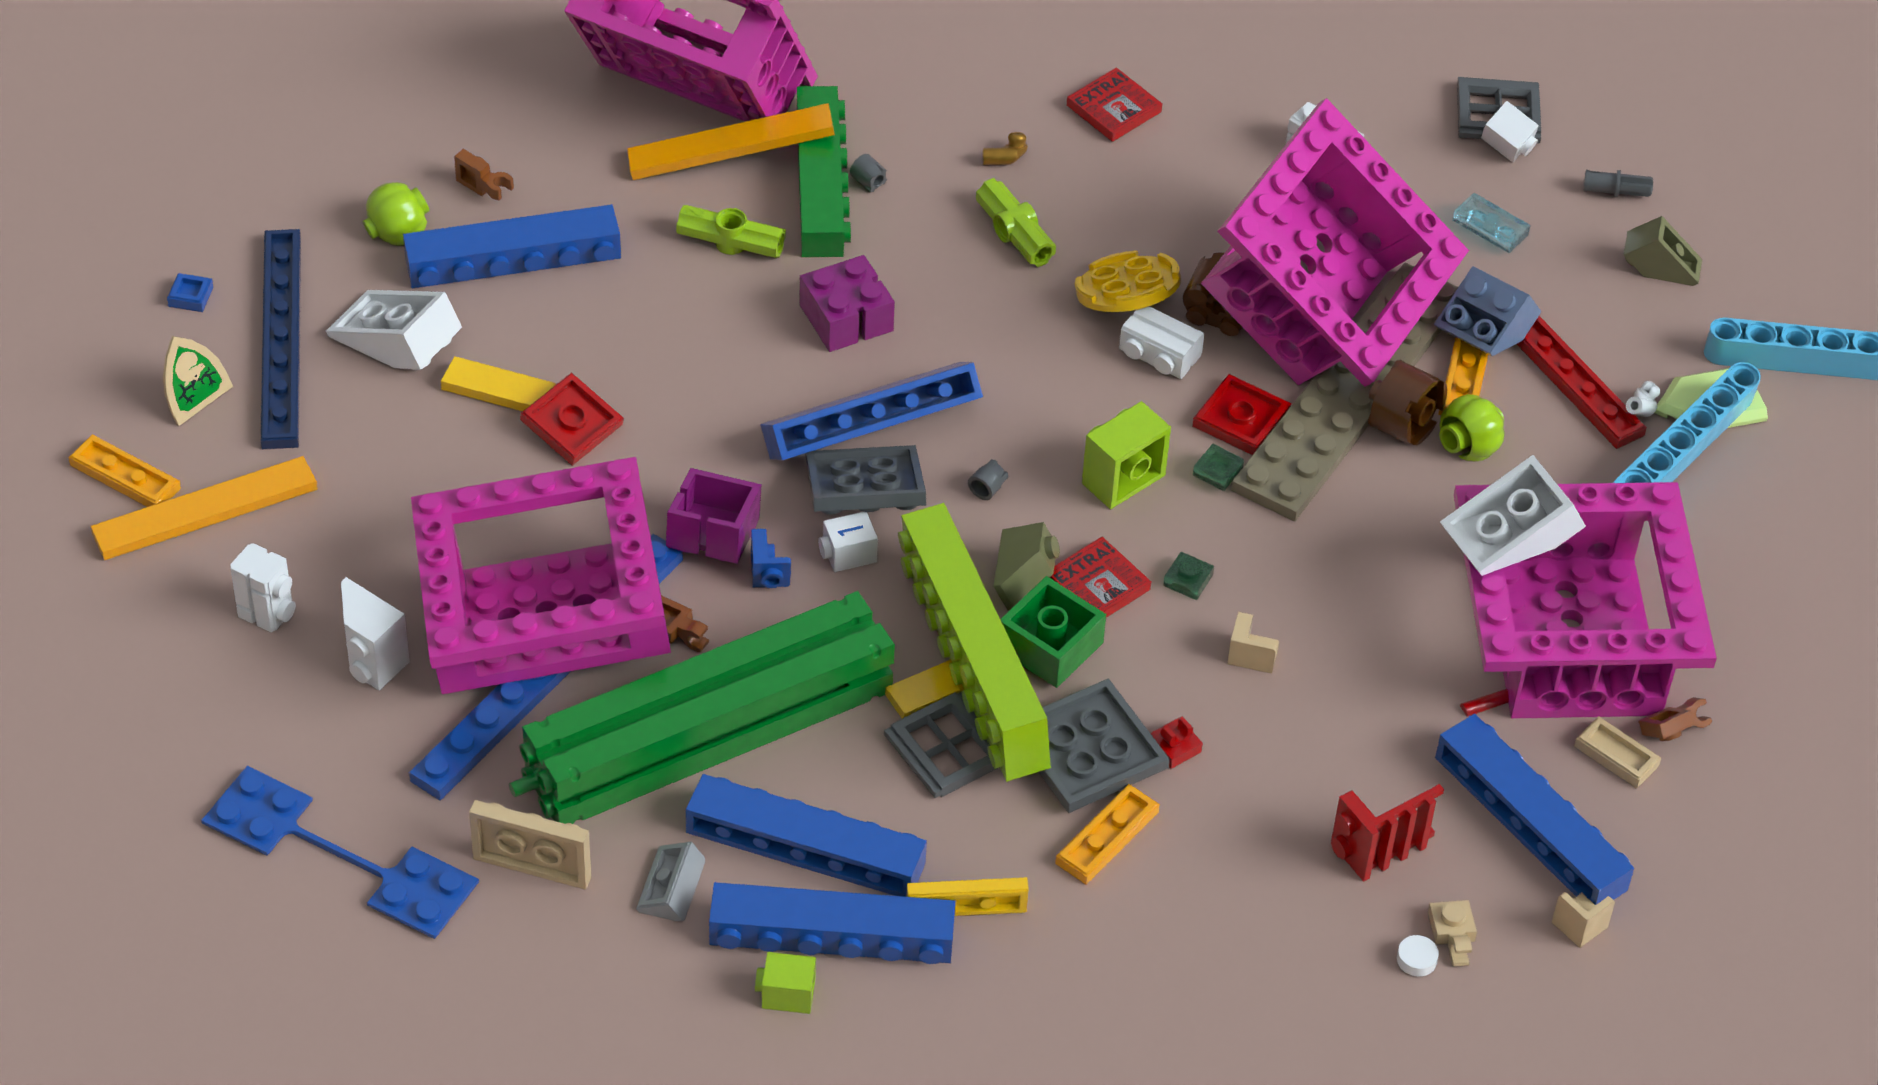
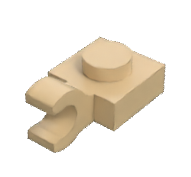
M1469 900L1429 903L1428 916L1435 944H1448L1453 966L1469 965L1467 953H1472L1471 942H1475L1477 934Z

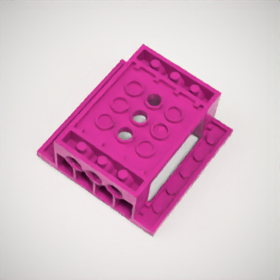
M569 0L564 10L599 65L744 122L786 113L797 93V86H800V84L813 86L818 77L811 64V60L805 52V48L801 45L798 35L794 31L791 21L787 18L779 0H726L746 8L733 34L723 31V27L713 20L705 19L704 23L693 19L694 16L684 9L676 8L675 11L666 9L660 0ZM659 29L674 34L673 38L662 35ZM689 41H692L705 47L703 50L698 49L696 47H693L692 43Z
M1326 98L1317 104L1217 231L1231 246L1201 284L1297 385L1302 384L1341 361L1361 384L1366 387L1375 381L1469 250ZM1317 239L1323 244L1324 252L1317 247ZM1422 252L1423 256L1367 332L1364 333L1352 320L1388 271ZM1300 260L1306 264L1308 273L1300 265Z
M636 457L411 497L431 668L436 669L442 694L671 653ZM604 497L612 543L464 570L454 524Z
M1678 482L1557 484L1574 504L1586 527L1553 550L1483 576L1480 575L1464 554L1484 672H1503L1505 687L1509 693L1508 704L1511 719L1650 716L1665 708L1675 669L1714 668L1717 659ZM1455 485L1453 496L1456 510L1490 485ZM1644 521L1649 522L1671 629H1649L1634 560ZM1557 591H1569L1574 597L1564 598ZM1572 619L1578 622L1580 626L1569 627L1562 620Z

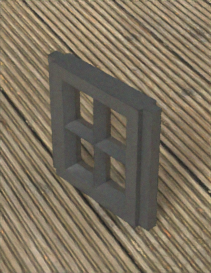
M1458 77L1459 138L1481 139L1487 122L1472 121L1471 113L1495 114L1502 107V98L1527 99V107H1514L1539 125L1534 138L1538 140L1537 143H1540L1541 112L1538 82ZM1470 95L1495 97V105L1470 103Z
M962 691L957 694L955 692L891 724V727L884 730V736L934 798L943 797L996 770L992 766L988 754V746L990 745L987 739L981 741L975 726V718L977 717L974 712L968 713L963 701ZM952 712L967 731L948 739L934 721ZM928 724L942 743L924 751L910 733ZM972 737L987 756L969 765L955 745ZM948 749L963 768L945 777L930 758Z

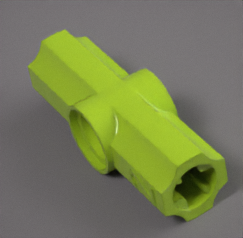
M995 178L984 181L980 189L976 191V201L992 218L993 226L999 239L1004 243L1011 241L1029 264H1034L1036 267L1047 264L1049 259L1056 253V245L1039 226L1033 207L1028 202L1020 204L1002 181H996Z
M683 205L676 225L677 234L713 242L720 252L728 255L739 254L746 250L779 258L786 238V229L747 220L745 213L737 208H726L717 213Z

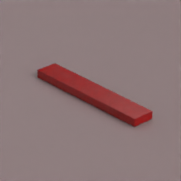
M1538 316L1523 341L1517 343L1520 349L1616 449L1645 436L1647 427L1635 415L1626 410V405L1559 335Z

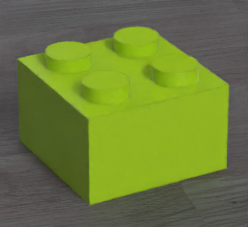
M1142 401L1129 409H1123L1115 418L1105 424L1095 426L1086 435L1082 484L1111 510L1166 475L1171 426Z

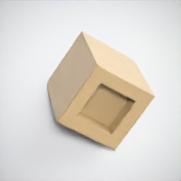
M1238 612L1227 664L1272 674L1279 641L1250 634L1253 615Z
M1564 892L1558 896L1552 923L1581 948L1608 928L1615 901L1608 896L1595 905L1583 893L1573 899L1568 893Z

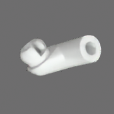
M1645 381L1641 388L1636 389L1634 397L1628 399L1626 410L1633 415L1641 417L1651 416L1657 409V403L1654 399L1660 395V388L1651 381Z

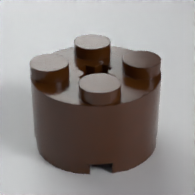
M1213 253L1212 257L1207 259L1204 256L1200 259L1183 293V303L1187 310L1186 318L1192 324L1198 326L1208 324L1219 328L1225 335L1236 336L1243 327L1201 284L1224 253Z
M1397 360L1384 380H1377L1371 387L1369 399L1373 403L1368 424L1402 442L1419 445L1430 435L1437 424L1436 421L1432 420L1436 409L1441 411L1444 409L1447 399L1446 383L1402 360Z

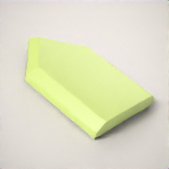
M1729 368L1675 377L1658 402L1654 413L1665 418L1671 416L1678 419ZM1758 390L1750 406L1728 428L1767 421V407Z

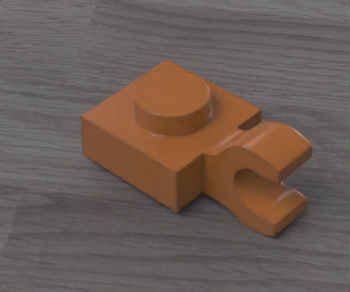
M464 148L454 156L456 181L480 196L488 193L492 199L500 200L502 199L501 186L506 187L508 190L514 189L513 177L505 172H490V166L483 158L473 155Z
M661 595L669 643L672 644L677 637H680L690 649L701 652L709 643V639L703 637L708 630V626L700 621L692 620V609Z
M1693 697L1677 708L1668 707L1639 720L1642 735L1656 737L1660 741H1670L1682 735L1681 731L1691 726L1707 727L1712 723L1711 717L1701 716L1697 718L1696 715L1697 709L1707 703L1706 699Z

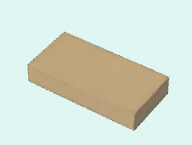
M1599 716L1576 738L1574 745L1575 748L1635 788H1638L1659 767L1661 757Z

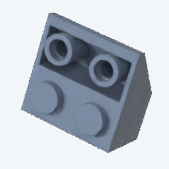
M1472 266L1434 325L1471 346L1494 356L1523 341L1542 311L1529 294Z

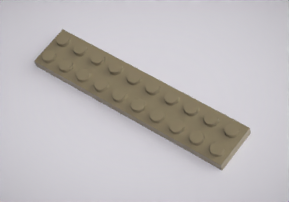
M1404 262L1356 323L1364 333L1367 332L1414 266ZM1449 282L1444 284L1373 383L1364 387L1341 361L1317 374L1234 478L1231 491L1295 522L1369 426L1368 418L1373 403L1369 399V392L1373 384L1377 380L1383 381L1397 360H1402L1412 366L1416 365L1442 331L1434 323L1458 289V286Z

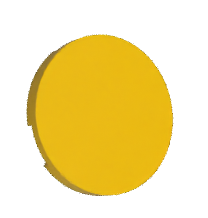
M1137 250L1116 253L1088 265L1089 270L1075 279V290L1078 301L1085 307L1103 312L1138 310L1157 304L1176 292L1181 284L1180 268L1175 259L1164 253L1157 254V257L1139 256Z

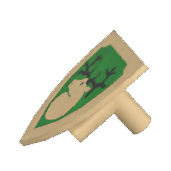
M171 337L165 356L163 372L164 393L177 426H180L231 389L233 385L218 357L207 347L191 339Z

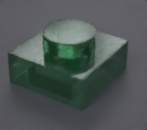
M1212 444L1194 465L1193 476L1225 491L1243 468L1244 459Z
M1180 552L1165 574L1163 586L1197 600L1213 576L1214 565Z

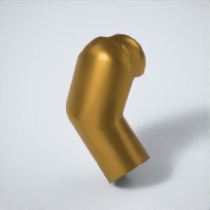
M1012 132L1008 135L1009 144H1006L1003 148H983V165H1010L1015 163L1027 151L1026 135L1022 132Z

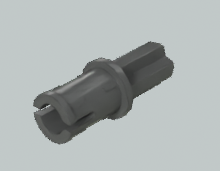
M1586 169L1583 190L1584 192L1612 193L1614 197H1618V194L1649 197L1652 194L1654 182L1651 176L1621 174V170H1617V173Z

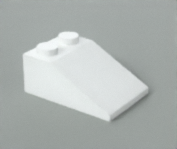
M367 290L326 330L328 337L393 368L420 370L430 364L431 358L441 348L451 342V338L462 326L445 292Z
M1534 455L1440 521L1481 576L1553 550L1586 527L1574 504Z

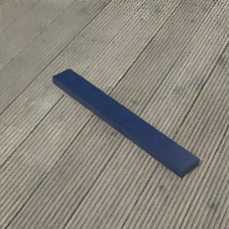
M300 229L264 231L261 394L262 449L299 448Z

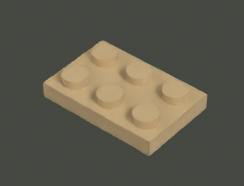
M474 800L469 811L474 860L586 890L591 879L589 830L582 829L572 823L563 824L545 819L535 813L526 814L511 810L497 803H485Z

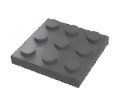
M916 445L814 450L806 453L814 512L821 511L825 514H837L843 510L855 509L863 512H874L880 508L892 507L900 510H912L917 506H926V489Z
M1109 678L1042 707L1048 721L1051 768L1040 771L1039 774L1068 814L1122 790L1128 784L1133 785L1169 768L1168 756Z

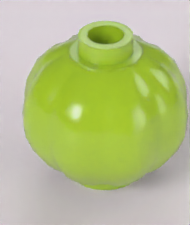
M400 182L384 183L374 189L369 195L366 203L367 219L362 222L372 239L379 237L391 245L403 246V234L425 230L427 225L425 214L430 212L418 188L415 187L410 190L406 184Z
M1466 394L1453 400L1441 414L1439 436L1443 447L1450 453H1457L1472 445L1470 452L1458 456L1463 460L1482 461L1499 450L1504 441V416L1501 410L1487 399L1477 395Z

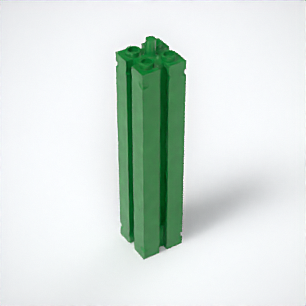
M858 591L844 596V599L840 601L833 600L549 715L544 721H534L522 726L523 743L519 745V749L525 762V767L521 768L523 778L510 782V791L513 797H517L536 790L539 795L538 802L542 813L546 818L552 817L556 822L574 824L576 820H586L870 702L875 696H884L886 687L893 684V671L889 665L894 664L895 644L881 623L875 624L872 620V610Z

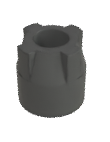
M869 154L859 156L850 168V175L870 192H874L875 189L882 184L884 185L887 181V170Z
M991 459L968 479V486L972 493L980 499L990 500L1009 475L996 460Z

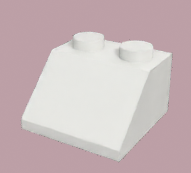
M346 577L341 581L349 670L357 681L368 683L380 691L410 662L405 614Z

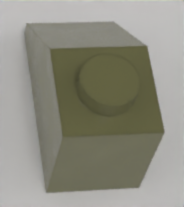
M1663 216L1627 231L1624 248L1625 259L1644 277L1690 286L1699 284L1702 258Z
M1044 522L1002 529L993 587L1007 610H1011L1044 577L1048 576L1050 578L1054 573L1055 559L1059 557L1060 548L1057 538L1051 536Z

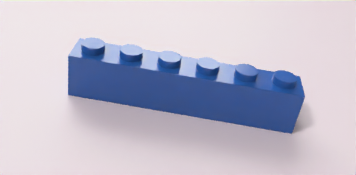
M613 204L403 234L405 260L411 288L621 259L620 231Z
M957 362L762 423L760 426L769 458L785 460L982 398L983 394L974 362Z
M1474 713L1440 734L1435 759L1576 897L1583 893L1597 905L1608 896L1614 900L1628 891L1634 867L1626 855L1618 852L1607 842L1600 830L1595 826H1591L1576 811L1571 802L1564 800L1550 786L1544 776L1537 774L1524 761L1517 750L1511 749L1498 736L1491 725L1485 724Z
M702 774L686 808V833L894 896L906 897L907 883H918L926 864L927 840L918 838L911 833L890 830L874 822H864L843 816L837 811H827L807 805L800 800L786 799L770 794L760 788H749L733 783L723 777L716 778Z
M714 882L709 918V945L721 946L727 949L737 947L754 948L767 952L777 950L793 951L807 955L818 953L842 955L847 958L872 957L882 958L887 961L911 960L922 961L927 964L951 963L956 901Z

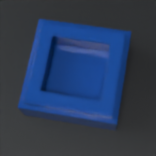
M178 273L167 297L168 307L203 312L213 290L212 278Z

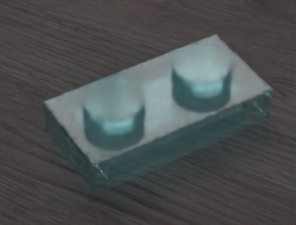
M1473 193L1454 210L1452 220L1507 253L1515 249L1529 235L1531 227L1528 223L1476 193Z

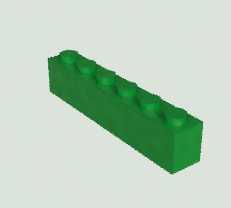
M797 86V110L828 103L835 133L833 136L798 143L802 257H844V243H851L850 222H844V218H849L850 202L849 197H843L842 194L848 193V172L841 171V169H847V148H840V144H846V124H839V121L845 120V100H838V86Z

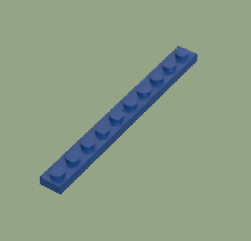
M653 533L651 541L660 584L683 561V551L668 548L666 541ZM571 671L499 684L409 772L410 782L441 801Z

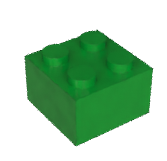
M1046 576L1000 620L1022 666L1055 688H1058L1104 643L1107 614Z

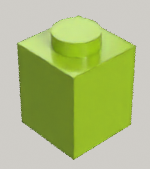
M767 952L765 968H757L755 992H762V1009L810 1014L816 981V957Z

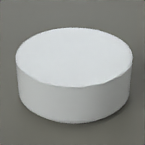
M1420 935L1409 936L1399 945L1397 963L1409 975L1417 977L1426 976L1434 971L1439 951L1436 944L1429 938Z

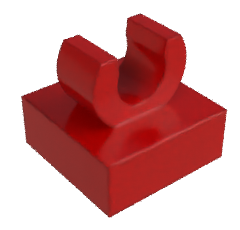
M1183 716L1150 733L1168 756L1170 769L1202 752L1203 742L1194 734L1193 727Z

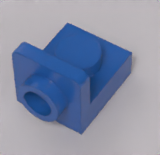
M751 529L752 587H789L791 559L789 557H775L774 544H767L766 529Z

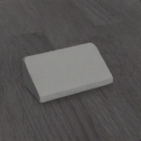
M692 841L659 846L636 908L639 913L673 921L685 920L705 864V857Z

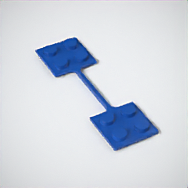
M246 766L201 820L202 824L266 856L285 835L294 834L325 851L383 878L381 886L369 899L367 906L433 939L439 935L479 883L478 878L413 846L395 867L387 869L299 827L297 820L313 801V797L249 766Z

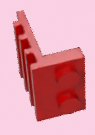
M1438 784L1378 817L1374 816L1353 790L1339 796L1331 838V846L1338 858L1345 860L1364 882L1370 879L1373 868L1378 866L1383 872L1389 868L1392 858L1397 856L1400 861L1407 859L1409 849L1414 846L1419 851L1426 849L1428 839L1435 834L1431 827L1437 802L1435 798L1444 793V788Z

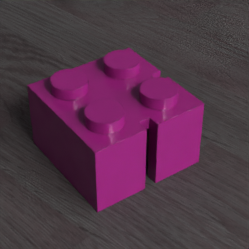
M865 255L800 275L799 305L829 352L858 343L859 312H862V337L864 340L894 331L895 301L882 281H878V275Z
M690 468L680 487V492H677L667 511L666 546L698 554L702 550L705 551L706 557L737 564L751 537V529H755L760 518L762 484Z

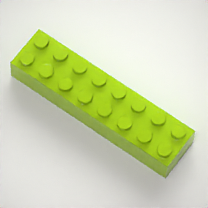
M945 503L901 515L903 531L898 532V539L901 549L905 554L904 557L900 558L906 579L912 578L914 581L912 586L918 605L924 604L926 607L925 618L930 631L936 630L939 635L937 636V643L942 657H949L952 661L949 664L952 679L955 685L962 684L964 688L962 697L968 713L974 712L977 717L975 718V726L981 741L987 739L990 745L988 746V754L994 769L1000 767L1006 782L1050 769L1047 716Z

